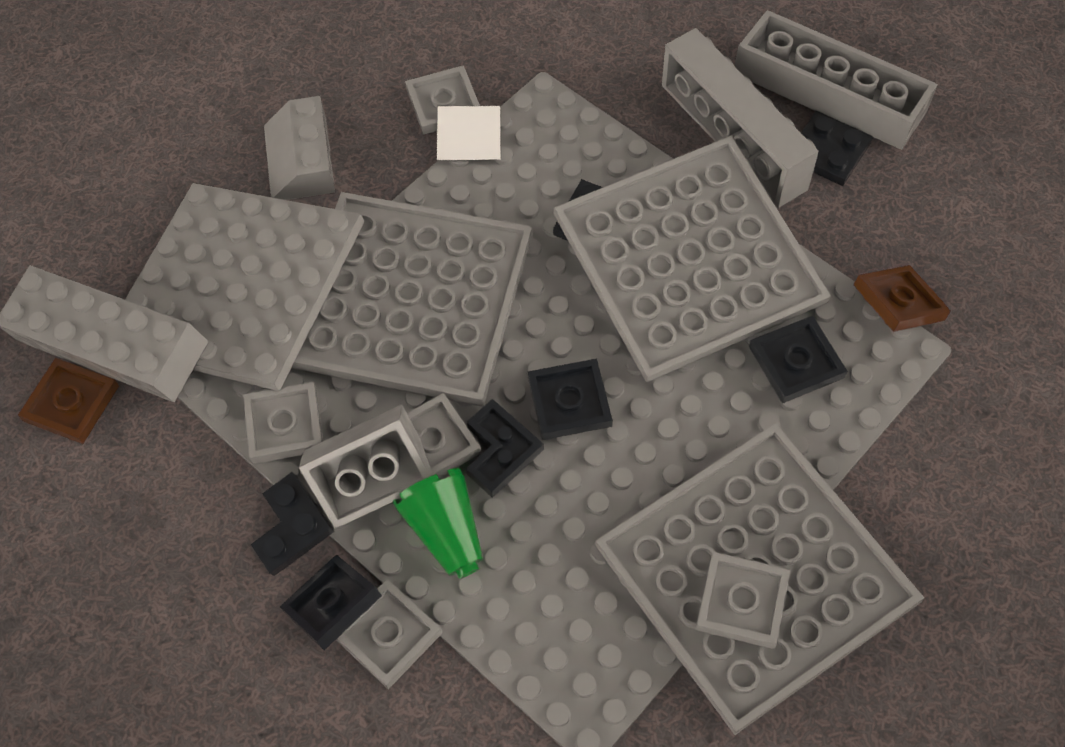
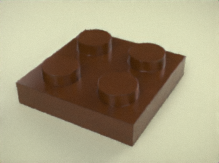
M910 265L860 274L853 284L893 332L945 321L951 312Z
M55 358L18 416L23 422L84 444L119 385L115 379Z

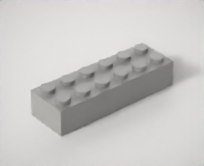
M768 10L739 44L734 65L743 76L748 77L753 83L810 109L819 111L901 150L927 113L938 85Z
M697 28L665 44L662 87L715 142L732 136L772 202L779 208L808 191L819 152L815 144L810 139H806L795 128L793 122L789 118L784 117L774 107L772 101L768 97H764L754 87L752 81L748 77L743 76L733 65L732 61L724 56L714 46L713 42L708 37H705Z
M29 265L0 312V328L16 340L171 402L176 401L209 342L188 322Z

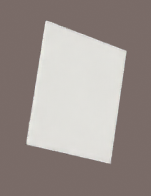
M438 106L437 160H501L500 106Z

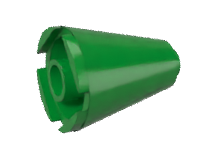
M452 468L447 470L450 477L441 480L437 474L429 476L399 494L401 499H394L393 503L400 515L449 576L457 574L458 578L462 579L479 570L477 563L483 560L465 477L460 468Z

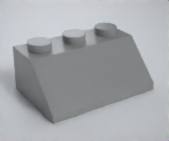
M315 96L289 100L264 125L271 197L290 200L335 193L327 122L321 97Z
M402 404L304 450L298 467L335 529L392 503L394 499H400L399 494L402 491L433 475L419 434Z

